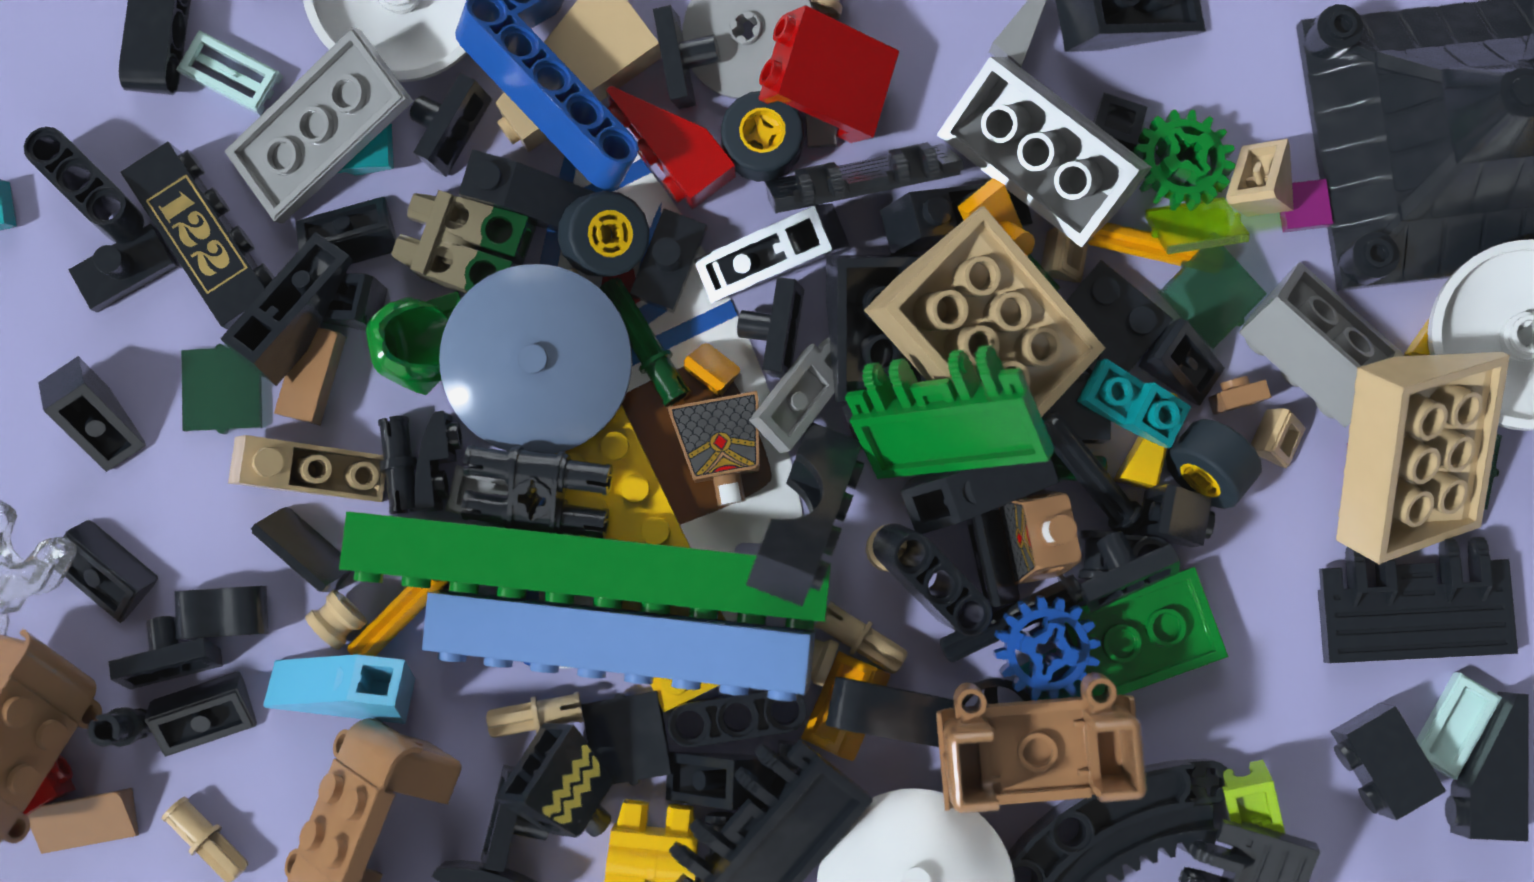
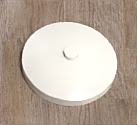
M303 0L306 14L315 33L329 50L351 28L359 29L399 82H413L436 76L457 64L467 55V52L459 45L455 36L456 27L466 0Z
M1534 239L1517 240L1496 245L1484 250L1459 267L1448 278L1438 293L1428 324V348L1430 355L1504 352L1510 355L1498 426L1522 431H1534Z
M917 788L889 791L873 797V802L820 861L817 882H1015L1007 850L994 828L978 812L959 813L954 808H951L950 811H945L943 793Z

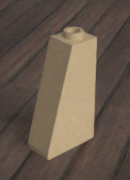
M577 0L544 41L599 101L607 97L605 89L609 86L619 89L662 58L658 40L628 0ZM505 92L496 101V105L502 118L497 121V124L512 145L520 140L527 151L530 152L548 139Z

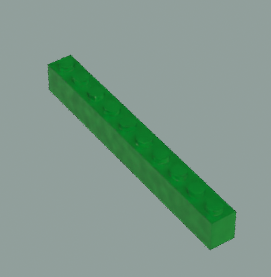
M346 511L339 570L354 571V581L383 583L385 574L402 576L401 586L430 588L431 580L450 581L449 591L478 594L479 585L498 587L497 596L526 599L527 590L546 592L545 601L574 604V596L579 595L594 597V607L622 609V600L642 602L641 612L670 614V605L690 607L689 617L718 620V611L738 613L737 622L766 625L767 616L786 618L785 627L814 630L815 621L825 622L831 563L820 591L810 588L801 607L746 585L757 555Z

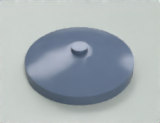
M525 264L503 269L486 277L471 288L458 302L447 321L440 345L439 358L442 384L446 396L458 417L473 433L487 443L505 451H510L512 447L521 445L524 447V450L552 454L573 449L587 442L608 425L625 399L631 380L633 363L632 347L626 325L621 314L606 294L585 277L573 271L544 264Z

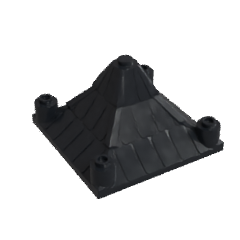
M1482 0L1359 15L1355 9L1347 5L1336 4L1327 7L1317 18L1303 19L1296 25L1319 178L1326 179L1331 206L1333 224L1327 227L1337 291L1446 279L1464 263L1484 250L1506 242L1534 239V0Z

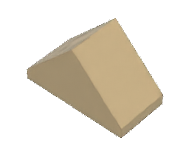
M1288 139L1241 147L1226 195L1228 205L1247 217L1293 211L1291 155Z

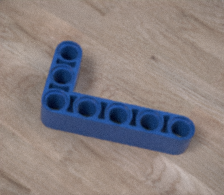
M466 0L455 31L456 40L459 45L589 182L602 189L618 187L623 182L637 156L639 148L636 139L532 30L533 27L556 15L560 11L564 0Z

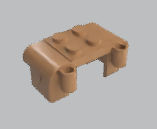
M24 629L19 634L25 640L0 634V843L6 841L15 844L27 836L30 830V820L21 812H24L77 727L88 729L91 720L97 721L96 716L102 714L101 705L94 700L97 687L95 680Z
M1098 672L1089 673L1082 679L1080 684L1081 697L987 704L985 696L977 685L973 683L959 685L953 696L954 708H947L936 712L945 811H950L951 808H954L959 813L999 810V805L1092 798L1091 795H1096L1101 802L1142 798L1146 794L1147 789L1141 724L1136 719L1134 697L1130 695H1117L1115 685ZM1104 683V692L1100 696H1092L1094 686ZM975 694L978 696L975 705H962V700L966 695Z
M367 718L358 721L349 730H341L334 740L333 754L336 759L333 760L328 774L323 777L319 785L318 799L309 821L302 827L298 849H293L285 862L287 882H380L383 874L367 869L366 866L395 797L393 792L443 804H448L462 770L461 763L428 741L400 734L377 719Z

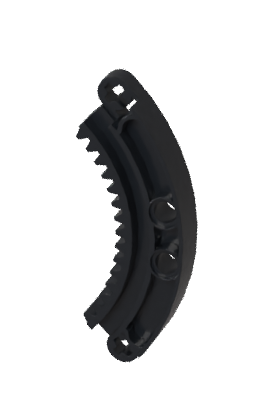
M1210 759L1160 762L1145 765L1147 790L1146 794L1140 799L1101 802L1096 795H1091L1092 798L1064 800L1049 810L1025 831L1007 853L1012 869L1014 871L1021 866L1029 867L1032 873L1030 882H1107L1106 876L1109 874L1122 881L1124 879L1122 865L1126 864L1137 872L1141 870L1140 856L1154 864L1158 862V850L1173 858L1176 856L1177 847L1188 853L1194 840L1215 844L1218 829L1213 824L1212 804L1221 803L1225 800L1222 788L1226 787L1223 773L1228 768L1220 762ZM1210 768L1211 774L1219 777V785L1211 786L1210 794H1207L1206 788L1191 785L1190 777H1205L1207 769ZM1067 818H1076L1079 823V831L1076 837L1070 841H1060L1058 837L1059 824Z

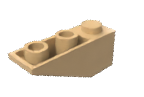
M243 435L237 436L234 439L228 484L382 502L386 475L380 472L379 462L384 460L383 455Z

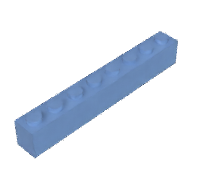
M442 589L427 593L422 650L438 652L437 659L447 662H466L467 656L484 657L483 665L490 667L509 668L513 666V661L530 663V670L534 672L558 673L559 666L577 668V676L584 678L602 679L606 678V672L624 674L625 682L635 684H652L653 677L672 679L671 686L679 689L698 690L701 688V683L720 685L719 692L724 694L748 695L749 688L768 690V698L796 701L797 694L805 695L810 689L815 630L611 609L580 604L555 603L535 599L509 598L481 593H463Z

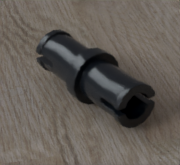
M390 416V421L387 418H381L378 420V426L380 427L384 460L380 461L379 465L380 472L386 475L389 513L404 514L408 513V509H410V512L418 511L415 507L414 474L417 466V457L412 456L408 426L409 417Z
M121 707L115 708L106 714L97 715V721L91 720L88 725V737L95 745L102 747L109 745L127 746L138 739L146 738V733H152L144 720L147 709Z

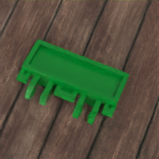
M990 345L979 347L976 353L977 370L980 372L979 375L982 382H980L974 365L969 359L970 356H968L965 350H956L949 353L947 364L952 375V381L950 378L918 382L908 361L905 359H897L890 362L889 378L879 363L866 364L867 366H864L862 376L865 384L864 387L867 390L848 392L845 399L853 414L849 421L877 479L1049 461L1054 447L1021 368L1005 370L995 348Z

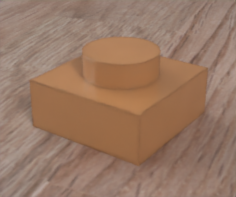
M1243 376L1220 383L1222 392L1208 397L1213 415L1257 404L1271 398V394L1266 380L1250 384L1248 376Z

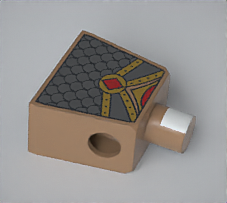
M757 391L668 407L670 418L694 482L699 483L713 480L718 506L746 501L741 475L759 471V430L749 421L759 408Z
M1042 489L999 507L1015 585L1055 578L1058 575L1065 574L1081 562L1082 555L1077 536V525L1074 521L1070 498L1067 493Z

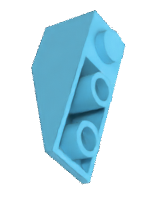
M355 654L275 660L263 706L270 709L356 719L373 718L382 722L406 724L416 678L407 662L402 659Z

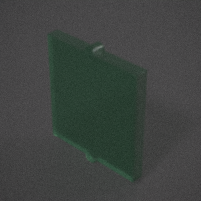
M1211 237L1189 261L1183 260L1178 273L1158 292L1182 319L1189 322L1201 339L1212 349L1236 325L1242 326L1245 322L1244 317L1267 294L1215 237Z
M217 344L214 349L181 350L182 431L217 430L218 433L225 435L229 430L262 428V376L245 364L230 348L223 344Z

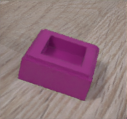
M1326 179L1292 183L1293 211L1280 212L1282 232L1331 226L1333 219Z

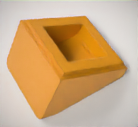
M708 343L699 346L683 361L685 371L717 396H722L741 370L739 366Z

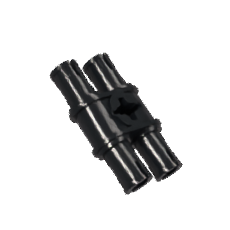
M475 445L467 446L463 463H469V466L463 467L464 475L505 480V483L508 485V495L477 492L467 489L461 508H467V510H462L461 512L463 520L503 524V528L554 534L568 533L605 539L609 521L606 520V518H609V509L569 505L567 499H565L566 489L608 495L612 483V477L609 476V474L613 473L612 464L605 465L571 460V456L564 451H560L558 454L524 450V447L521 445L512 447L510 451L476 447ZM534 481H535V487L537 488V491H536L535 488H532V487H531L532 484L534 483ZM538 496L543 497V499L541 500L540 503H539V497H538Z

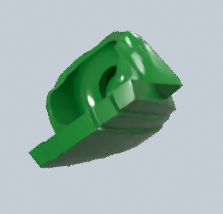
M456 291L427 301L405 297L390 302L377 311L368 321L366 327L370 357L376 371L394 383L416 393L427 395L442 381L439 360L440 345L447 321L458 302L462 299L461 295Z

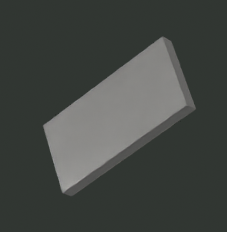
M353 27L224 152L272 220L283 224L402 113L413 100L363 32Z

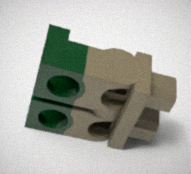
M438 190L437 196L414 193L408 207L407 217L412 221L426 225L420 240L400 234L392 250V257L409 267L421 279L466 294L486 277L500 270L514 267L515 264L523 265L536 227L528 216L453 196L441 190Z

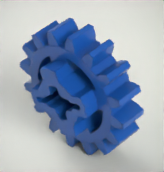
M1037 595L1035 607L1031 609L1021 600L1017 603L1021 613L1018 617L1015 618L1007 613L1003 616L1004 620L1010 625L1008 630L995 631L996 638L1004 642V647L993 650L996 659L1007 660V663L999 669L1001 675L1005 678L1015 674L1016 677L1011 686L1015 691L1019 692L1028 685L1029 696L1032 700H1038L1042 691H1046L1049 699H1058V690L1062 688L1071 696L1076 695L1073 683L1077 679L1082 681L1087 675L1084 672L1086 666H1099L1100 661L1090 654V649L1101 646V642L1095 637L1087 636V633L1095 627V624L1090 619L1078 621L1082 609L1077 605H1073L1067 611H1064L1065 600L1056 596L1052 605L1048 606L1045 598L1042 595ZM1042 617L1039 626L1028 632L1022 631L1028 623ZM1065 621L1072 627L1077 638L1078 647L1069 644L1065 639ZM1050 637L1051 642L1057 646V650L1055 653L1047 652L1043 659V655L1036 650L1038 643L1046 644ZM1015 650L1027 654L1030 659L1029 675L1019 666ZM1065 665L1071 666L1062 675L1052 678L1054 671Z

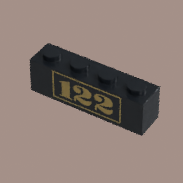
M166 142L120 173L220 326L228 330L275 277L265 264L262 263L257 266L249 254L250 251L255 249L254 245L240 226L237 225L232 228L224 216L225 213L230 211L229 207L215 188L212 187L207 190L199 178L205 171L196 157L189 150L182 153L170 142Z

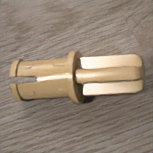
M830 601L826 608L825 622L818 621L815 625L817 629L820 628L850 647V654L854 655L855 652H858L891 674H895L901 668L907 657L908 652L906 649L871 628L873 624L871 621H868L867 624L863 623L836 606L832 601Z
M579 692L538 701L536 696L531 697V702L491 709L486 714L488 732L491 737L496 738L536 730L537 733L543 723L569 724L584 722Z
M184 796L175 802L161 817L191 847L188 852L192 856L198 854L225 882L234 881L247 868V860L220 833L222 827L219 824L213 826L189 802L187 797Z

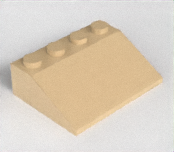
M984 206L979 207L899 274L864 310L927 381L950 378L952 381V375L947 364L949 353L956 350H965L968 356H970L969 359L974 365L980 382H982L975 360L977 349L983 346H992L995 348L997 356L1000 357L1005 370L1021 368L1041 417L1105 349L1103 344Z
M1504 352L1399 356L1357 368L1336 541L1381 564L1481 527L1510 358L1509 354Z

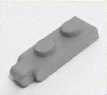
M830 338L822 341L818 347L815 344H811L805 348L749 419L779 453L792 450L835 393Z

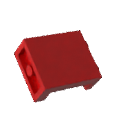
M807 5L784 14L778 20L773 32V40L776 43L771 59L766 62L760 74L759 83L762 85L759 100L766 104L779 101L838 128L836 137L850 143L874 138L900 51Z

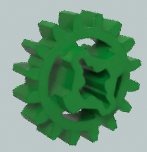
M1175 109L1171 110L1166 118V122L1161 117L1156 116L1149 125L1150 129L1144 128L1140 133L1138 140L1140 144H1137L1132 152L1152 168L1145 176V180L1139 189L1141 192L1152 188L1156 192L1153 198V203L1156 205L1163 198H1167L1170 200L1169 205L1172 211H1176L1182 201L1186 203L1189 211H1194L1201 203V200L1207 205L1212 203L1218 196L1217 192L1222 193L1230 181L1226 176L1232 173L1236 164L1225 159L1233 153L1235 148L1234 145H1222L1221 140L1227 133L1225 129H1220L1216 132L1210 129L1213 122L1212 117L1209 116L1200 123L1196 121V111L1190 110L1185 119H1181ZM1154 152L1160 158L1159 165L1157 166L1155 163ZM1208 155L1210 157L1211 167L1207 163Z

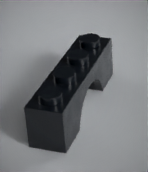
M813 422L810 424L805 432L786 482L804 500L809 514L795 519H771L746 583L747 586L801 607L810 588L820 591L830 563L821 560L822 555L825 553L832 556L842 528L833 525L836 519L844 522L854 496L845 492L846 488L849 487L855 490L865 463L857 460L861 448L859 440Z

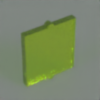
M1224 197L1215 198L1209 205L1201 201L1194 211H1189L1186 203L1180 204L1176 211L1170 210V206L1145 209V219L1151 227V236L1158 238L1167 254L1249 242L1250 233L1241 222V214L1235 213Z

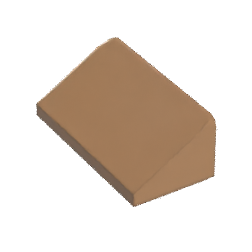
M318 328L308 351L284 377L274 414L321 426L346 336L340 332Z
M132 788L48 803L27 815L30 820L31 831L41 854L139 835Z

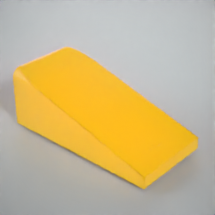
M1138 436L1116 473L1114 481L1142 489L1155 487L1159 484L1167 448Z

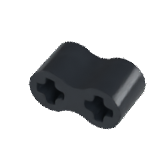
M267 586L174 592L176 639L268 633Z

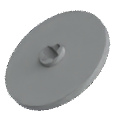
M691 0L683 21V40L687 41L714 34L721 62L692 68V71L707 87L729 98L738 99L750 92L761 91L762 85L759 83V78L764 65L771 59L776 41L773 40V32L778 20L784 14L807 5L813 8L812 1ZM746 21H750L755 25L752 28L754 36L749 40L742 35L745 32L743 24Z

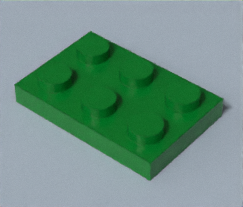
M1195 567L1181 570L1174 576L1091 613L1086 604L1080 606L1082 613L1078 621L1086 619L1093 621L1095 627L1087 633V636L1095 637L1101 642V646L1090 649V654L1100 661L1099 666L1087 665L1084 672L1087 674L1093 672L1103 674L1115 685L1117 695L1127 694L1229 657ZM1065 621V634L1068 642L1078 647L1076 635L1072 627ZM1104 683L1094 686L1092 696H1100L1104 692Z

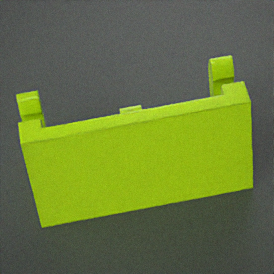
M1264 760L1250 762V774L1247 776L1237 777L1232 769L1225 770L1223 778L1226 787L1222 788L1230 821L1239 824L1245 821L1285 833L1274 782Z

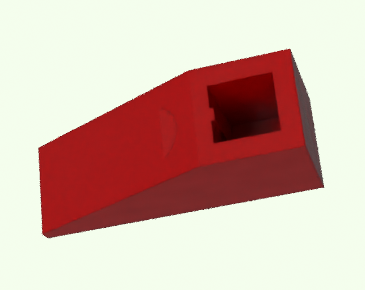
M613 86L605 89L610 104L607 109L625 128L628 127L636 137L639 148L638 154L649 167L656 163L665 174L666 178L661 182L677 203L684 199L693 210L736 177L735 164L706 128Z

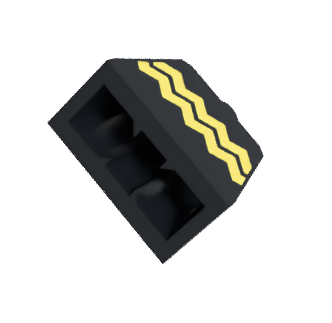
M543 723L495 799L503 806L550 834L577 838L585 830L590 836L596 837L602 834L611 823V814L600 804L612 786V777L573 724Z

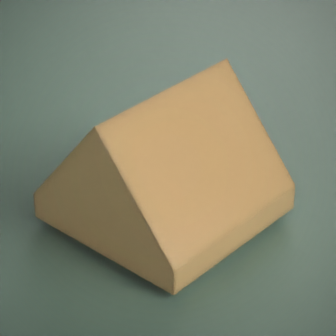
M1056 227L1047 231L1041 263L1042 268L1054 279L1081 283L1088 243L1084 247H1080Z
M1266 409L1251 445L1255 448L1259 457L1287 469L1306 428L1288 409Z

